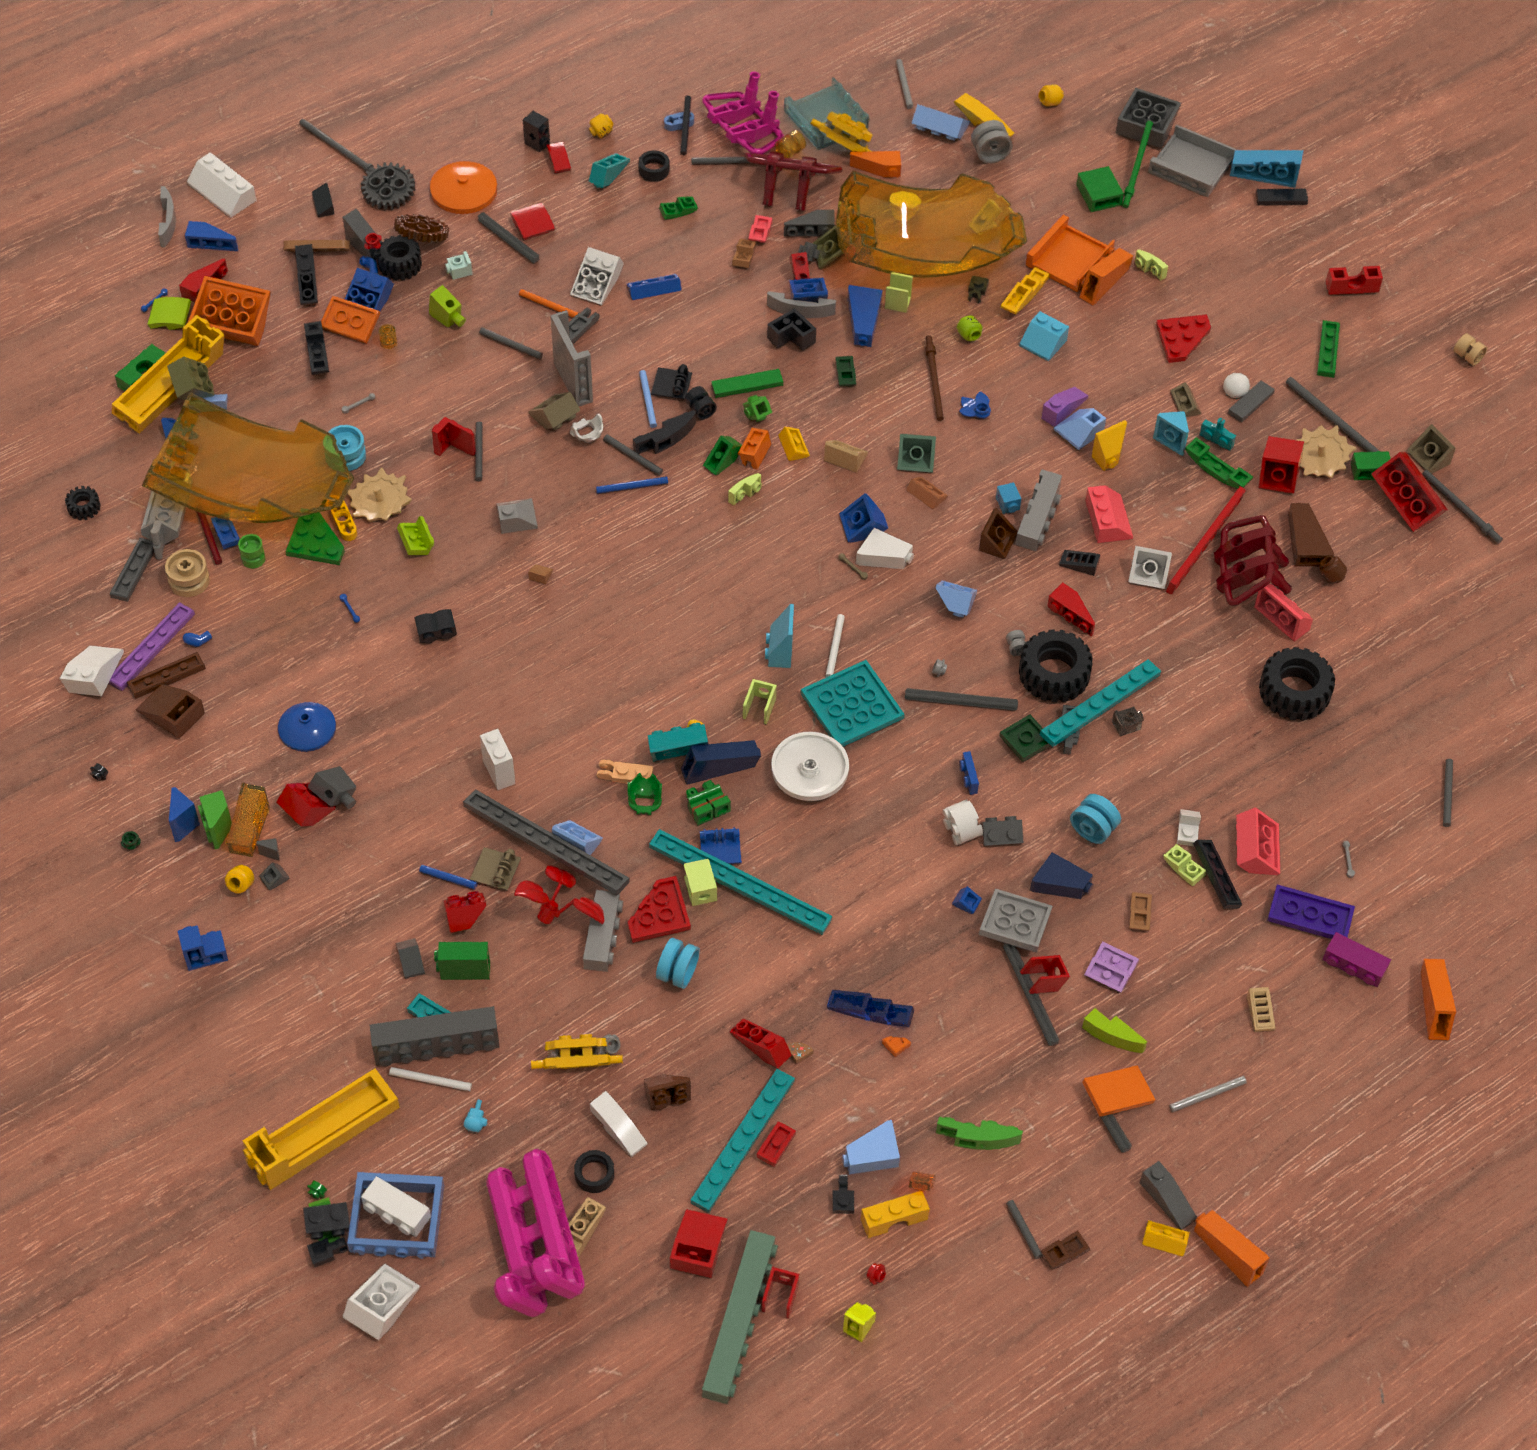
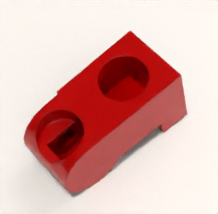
M807 252L791 254L789 259L794 280L810 279Z

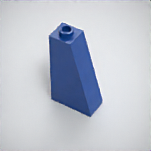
M854 285L848 286V305L854 345L872 347L882 304L883 290Z

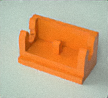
M751 428L738 452L744 466L747 465V461H750L752 468L758 470L771 446L767 430Z

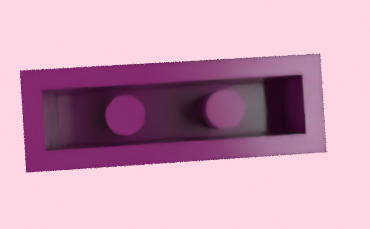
M1337 932L1334 934L1322 959L1330 966L1337 967L1347 974L1356 976L1365 983L1376 987L1379 986L1391 962L1390 958Z

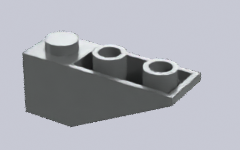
M815 210L784 222V236L824 235L835 226L834 210Z

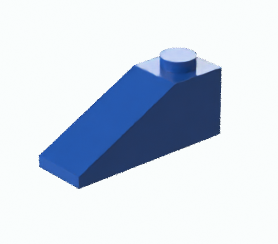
M188 222L185 233L187 248L238 251L235 236L206 222Z

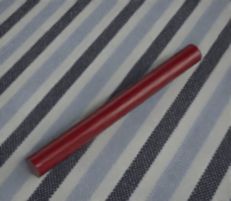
M197 506L196 512L216 565H220L222 559L202 506Z

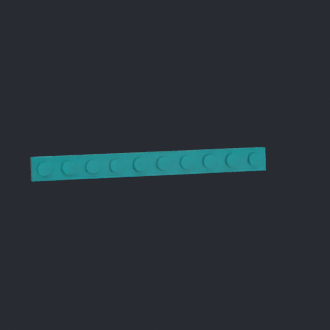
M660 829L649 843V848L682 865L709 859L716 882L821 935L824 934L832 921L833 916Z

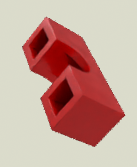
M1363 266L1362 271L1356 276H1348L1346 267L1329 268L1325 283L1328 295L1377 293L1380 291L1383 276L1380 266Z

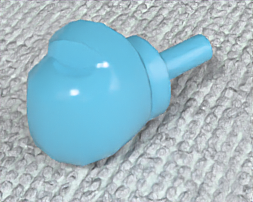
M477 1100L475 1109L470 1108L464 1120V1128L468 1131L480 1132L483 1127L487 1126L488 1119L483 1117L484 1112L480 1110L482 1100Z

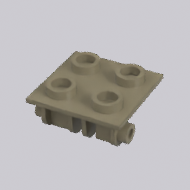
M484 847L470 880L508 891L521 857L515 856L513 849H508L503 853Z

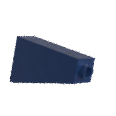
M755 740L690 746L681 771L686 785L753 768L761 757V751L757 747Z

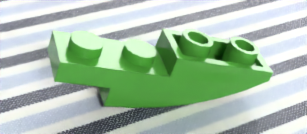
M939 1117L936 1133L955 1138L954 1146L992 1150L1020 1144L1023 1130H1019L1015 1126H1003L991 1120H982L981 1126L977 1127L973 1123H962L950 1117Z

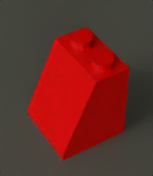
M1268 437L1262 457L1258 488L1295 493L1304 441Z

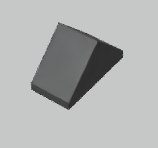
M416 939L396 943L405 979L425 974Z

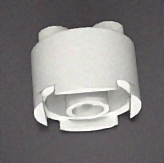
M968 799L943 809L945 816L943 821L946 829L952 830V839L955 845L983 835L981 824L977 825L978 814Z

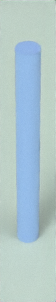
M641 370L639 375L649 424L651 428H655L657 423L647 374L645 370Z

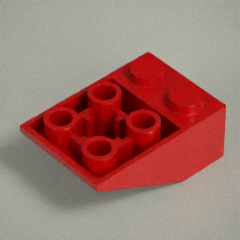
M686 1209L670 1255V1269L712 1278L728 1219Z

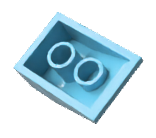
M790 604L771 624L770 633H766V644H769V648H765V659H769L768 667L791 668L794 604Z

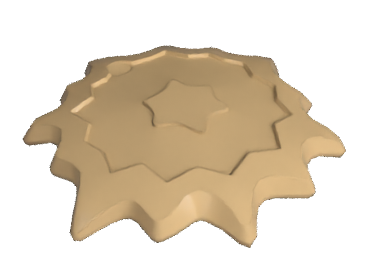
M1321 425L1314 432L1303 428L1302 438L1297 440L1304 441L1300 468L1304 469V476L1313 474L1317 477L1325 476L1331 479L1336 471L1346 469L1344 463L1350 460L1349 454L1357 448L1347 443L1346 436L1338 434V425L1331 430H1326Z
M380 468L375 477L364 474V483H357L355 489L346 490V493L352 499L350 506L356 509L353 516L364 517L369 522H373L376 520L388 521L391 515L400 514L402 508L412 501L410 497L406 496L407 487L403 486L406 476L403 475L400 478H396L394 474L387 475L383 468Z

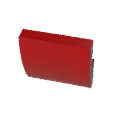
M542 203L510 212L516 229L518 228L523 241L555 231L554 224Z

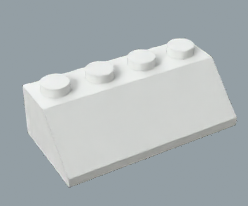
M208 153L196 162L187 180L189 186L230 218L256 201L254 186L212 153Z

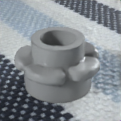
M937 659L933 666L932 673L936 674V677H939L940 674L944 675L947 669L944 659Z
M611 1034L604 1036L607 1042L605 1053H616L620 1049L618 1036Z

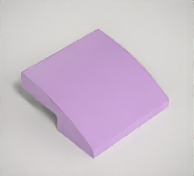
M1102 941L1084 975L1121 993L1136 968L1139 959Z

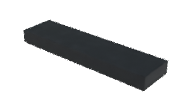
M1196 840L1193 845L1223 908L1239 909L1242 906V902L1212 840Z

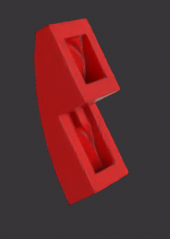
M564 143L548 144L547 150L554 173L571 171Z

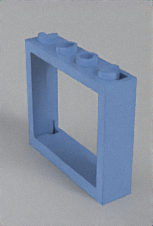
M357 1172L347 1241L349 1252L359 1253V1255H364L365 1253L376 1256L396 1255L401 1258L408 1256H417L421 1259H424V1257H435L444 1194L443 1177ZM376 1176L400 1191L434 1193L428 1242L356 1238L363 1189H367Z

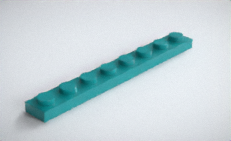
M1149 659L1042 729L1040 736L1052 747L1056 746L1159 677L1161 670Z
M776 1069L691 1198V1204L707 1213L711 1211L794 1084V1077Z

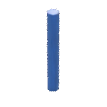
M425 865L420 866L419 872L470 889L475 890L477 887V882Z

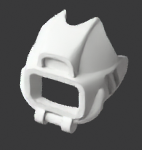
M596 414L592 420H585L583 418L577 423H572L570 434L579 441H585L586 443L597 440L603 431L602 416ZM589 425L593 428V431L581 436L577 432V430Z

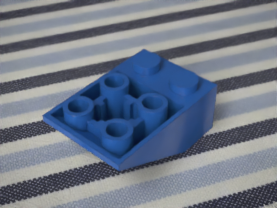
M357 268L345 300L380 312L390 296L394 283L387 277Z

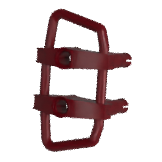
M769 152V155L746 153L744 155V158L749 163L766 166L762 204L766 205L768 203V206H773L777 175L783 168L799 171L795 209L799 210L801 207V211H806L810 180L812 176H815V173L838 174L843 170L840 166L818 163L817 158L802 157V160L785 158L784 154L779 152Z
M1264 515L1230 522L1221 531L1220 548L1214 552V561L1220 566V576L1216 579V589L1225 594L1226 602L1230 606L1240 605L1270 583L1281 590L1284 595L1289 594L1292 590V586L1278 570L1279 566L1284 568L1289 564V558L1282 553L1281 548L1275 543L1276 532ZM1261 523L1263 528L1237 534L1228 541V533L1232 529ZM1260 549L1265 551L1266 555L1239 561L1227 570V564L1248 557ZM1265 576L1263 580L1233 599L1231 590L1248 585Z

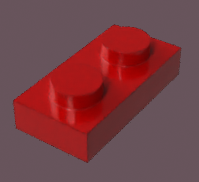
M778 1121L757 1152L756 1157L775 1167L795 1137L796 1130Z

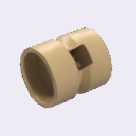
M1467 333L1458 340L1453 351L1460 357H1465L1468 363L1475 366L1485 356L1487 347L1481 342H1476V339Z

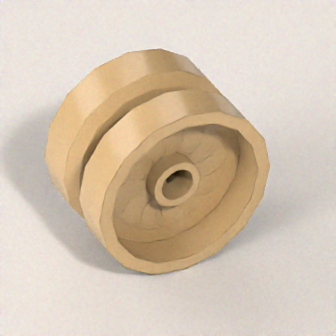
M184 549L173 553L167 559L165 564L169 586L175 594L182 597H193L205 591L209 585L210 577L206 560L201 553L196 550Z

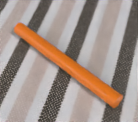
M523 289L519 292V296L555 311L563 312L567 310L568 316L572 318L578 314L576 311Z

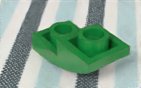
M693 196L677 197L676 202L660 203L659 210L664 220L693 213L698 210V206Z

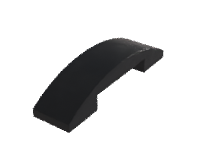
M321 321L304 323L312 375L328 373L329 366Z

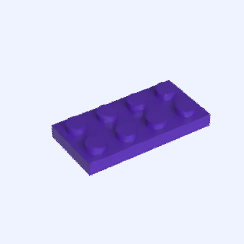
M1277 884L1267 921L1332 939L1336 932L1348 938L1355 906Z

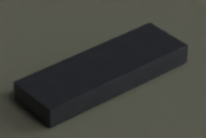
M1256 189L1258 205L1308 204L1306 189Z

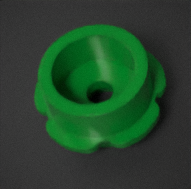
M313 1180L310 1185H307L309 1189L308 1194L317 1200L320 1197H325L324 1194L327 1188Z

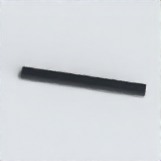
M689 95L685 96L681 155L687 154L691 96Z

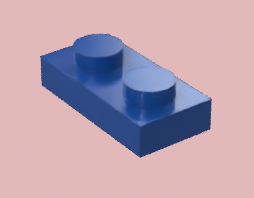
M229 513L211 518L222 548L226 549L238 545L240 538Z
M971 751L963 752L959 766L960 771L965 774L963 777L964 786L968 788L970 795L978 794L979 781Z

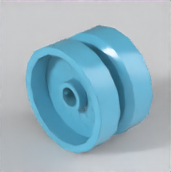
M339 425L327 432L324 438L327 461L331 467L339 471H352L364 463L366 459L364 436L358 428L350 425Z
M1089 794L1084 798L1080 806L1072 812L1070 821L1076 832L1084 839L1095 844H1102L1111 835V832L1118 827L1121 822V816L1117 808L1108 799L1098 794Z
M673 937L670 938L659 959L656 979L666 983L672 979L674 986L685 989L696 969L700 948L692 944L684 947L683 941Z

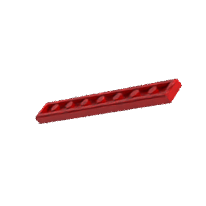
M1240 486L1174 575L1166 589L1167 593L1173 594L1235 510L1244 496L1245 489Z

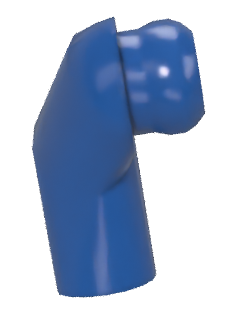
M362 256L359 260L360 265L368 268L369 272L378 274L377 261L373 258Z
M209 631L201 635L185 633L183 635L185 644L199 647L212 639Z

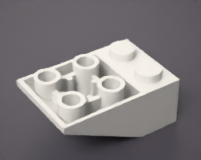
M588 247L570 295L602 305L618 280L624 265L623 261L618 256Z

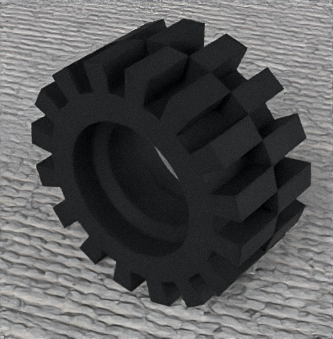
M77 486L75 491L71 489L70 494L67 493L65 504L69 515L74 519L78 517V520H82V518L88 520L87 517L93 518V514L97 515L98 510L100 511L101 504L95 489H91L89 486L86 489L85 486H81V489H78ZM80 501H89L87 504L82 506L76 505Z

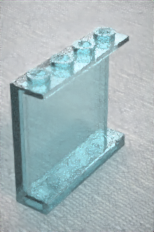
M832 78V86L797 101H794L790 96L784 98V111L818 150L837 142L826 137V134L815 126L810 125L813 118L821 123H828L827 116L831 111L836 114L846 113L852 117L851 120L864 123L868 129L869 115L862 110L859 103L854 101L850 93L835 78Z

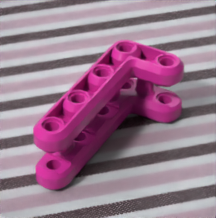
M533 1149L523 1157L524 1175L527 1184L517 1188L512 1176L513 1173L503 1167H498L491 1171L486 1180L510 1272L496 1279L494 1293L503 1306L530 1317H536L546 1311L548 1305L545 1289L561 1297L572 1299L580 1295L585 1287L584 1277L553 1165L547 1153L539 1149ZM532 1199L537 1222L527 1227L523 1203ZM543 1237L546 1254L536 1258L533 1242Z

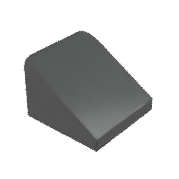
M277 839L256 841L260 855L280 860Z
M273 862L259 875L268 890H272L290 879L284 869L279 864Z

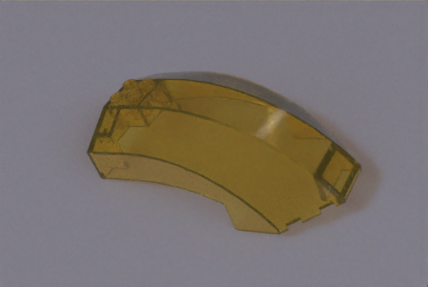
M852 171L840 188L836 217L839 248L849 262L888 274L895 272L918 278L943 277L965 273L1001 260L1025 245L1027 237L1023 216L1019 212L1015 213L1010 208L1011 204L1003 195L999 196L994 191L995 187L990 182L966 174H960L949 189H927L897 185Z
M190 392L158 456L153 460L142 486L182 506L216 518L244 523H273L340 508L354 477L346 466L347 462L342 451H339L333 434L303 419H300L294 432L270 427L234 414Z

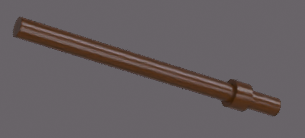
M928 335L925 337V352L929 361L936 418L938 421H942L944 417L935 360L936 348L933 345L932 336Z

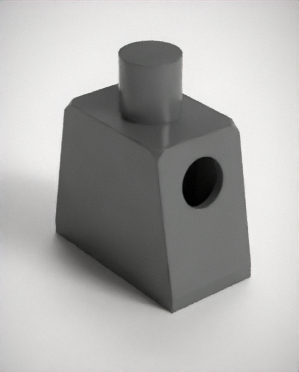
M341 766L315 773L308 785V788L329 806L343 804L347 809H351L356 804V800L352 797L356 790V785Z

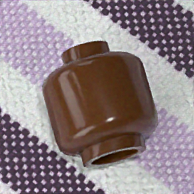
M1327 556L1321 561L1319 571L1329 583H1339L1344 580L1347 567L1338 556Z

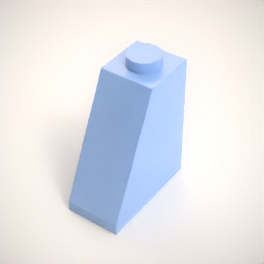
M892 1120L884 1122L846 1146V1152L842 1155L844 1167H848L849 1174L899 1167L900 1156Z

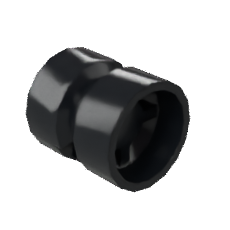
M702 386L692 388L685 396L686 403L692 411L695 410L696 416L700 420L711 417L717 409V405Z

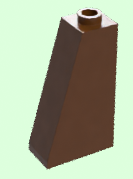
M1291 503L1288 521L1294 566L1320 567L1321 561L1327 556H1334V552L1309 503Z

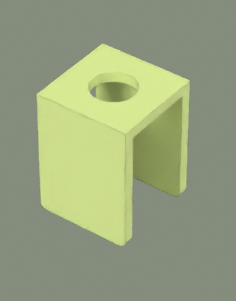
M891 272L890 286L886 287L885 309L907 312L912 294L913 276Z
M753 679L743 704V719H746L753 698L757 696L768 699L764 710V724L767 725L776 701L777 685ZM759 688H765L769 692H762Z
M709 859L685 863L686 875L684 880L691 905L695 906L717 901V886Z

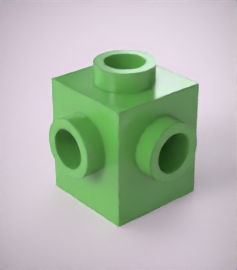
M753 395L747 398V402L743 403L744 414L749 420L759 422L766 419L767 415L773 413L766 396Z

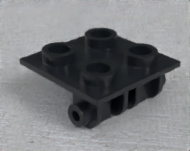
M681 364L678 370L658 367L651 395L685 400L693 372H688L687 365Z

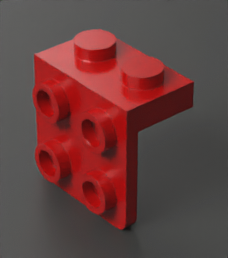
M446 417L434 425L432 428L434 454L441 456L452 445L471 456L475 455V438L471 429L465 428L456 421Z

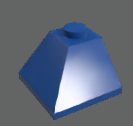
M866 493L839 513L847 540L850 543L866 540L874 528L882 532L888 529L883 512Z

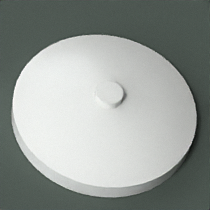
M801 732L789 736L777 746L772 756L771 770L774 781L783 792L796 799L817 801L834 795L843 787L849 773V759L842 745L832 737L818 732Z

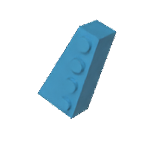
M1235 150L1230 176L1295 188L1304 150Z

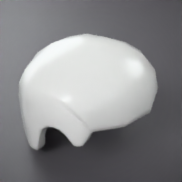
M1233 373L1227 376L1223 384L1226 395L1231 398L1244 396L1250 389L1249 379L1242 373Z

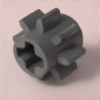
M805 242L804 246L800 245L798 253L807 252L808 261L813 262L814 258L818 259L820 251L817 250L818 245Z

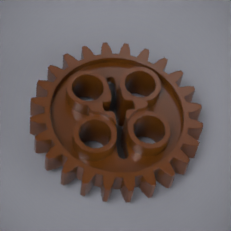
M406 214V216H397L394 221L395 232L403 234L402 237L415 239V241H427L429 243L433 241L437 243V241L442 242V240H446L449 235L448 225H445V222L434 220V217L428 218L427 215L412 214L411 216Z

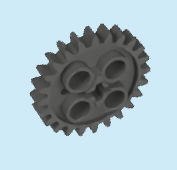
M384 162L382 167L377 164L376 169L371 167L372 172L366 171L367 176H363V181H361L363 198L366 199L367 203L371 202L372 207L377 204L378 209L384 206V210L387 207L393 210L394 206L400 208L399 204L406 205L405 200L410 201V196H414L413 191H416L415 179L413 174L410 173V169L406 170L404 165L400 167L399 163L393 166V163L390 162L387 166Z

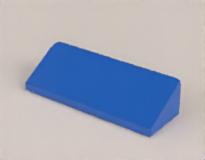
M677 274L631 282L627 284L631 299L637 300L681 291V282Z

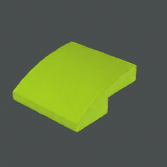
M180 297L154 299L147 325L151 329L166 326L169 330L183 328L186 323L191 300Z

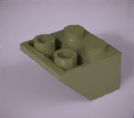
M182 357L167 366L177 398L190 401L215 395L213 384L208 375V368L204 363Z

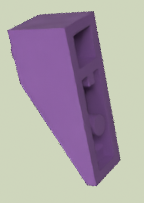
M1076 387L1055 394L1043 405L1041 419L1055 427L1088 399V395Z

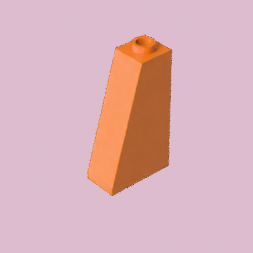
M1118 248L1088 269L1079 298L1094 306L1129 270L1134 255Z
M1424 959L1421 969V981L1428 1039L1449 1040L1456 1008L1445 960Z
M1213 1210L1207 1214L1202 1213L1196 1219L1194 1232L1246 1287H1249L1263 1275L1270 1258L1267 1254Z

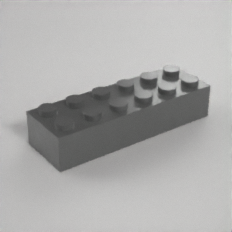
M494 1006L370 1024L371 1043L376 1066H389L399 1062L410 1063L413 1060H430L433 1057H450L454 1054H471L474 1051H491L495 1048H500Z

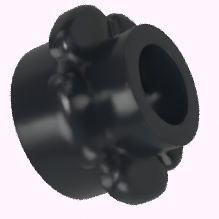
M98 763L94 767H90L92 771L90 774L98 781L101 779L106 780L109 772L105 767Z

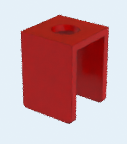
M1060 955L1031 957L1021 969V975L1046 972L1048 976L1040 977L1029 990L1030 994L1058 992L1070 978ZM1056 968L1060 970V975L1055 974Z
M772 1267L762 1299V1312L766 1311L773 1283L792 1286L786 1307V1318L789 1319L799 1287L800 1274Z

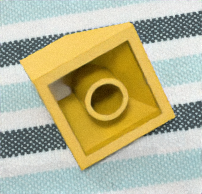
M1126 420L1095 433L1091 457L1103 471L1114 468L1119 463L1127 426Z

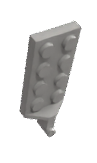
M155 477L141 527V534L152 540L155 558L158 560L163 558L162 554L165 544L179 537L193 485L192 478Z

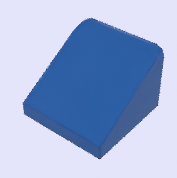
M967 886L958 892L952 904L959 909L973 914L982 898Z

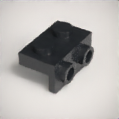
M347 1202L303 1208L306 1238L310 1237L311 1240H318L324 1238L323 1235L332 1234V1237L344 1236L345 1232H349Z

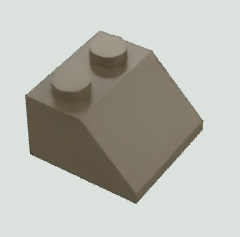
M571 392L554 394L528 412L545 429L553 428V430H556L563 425V421L575 418L580 408Z

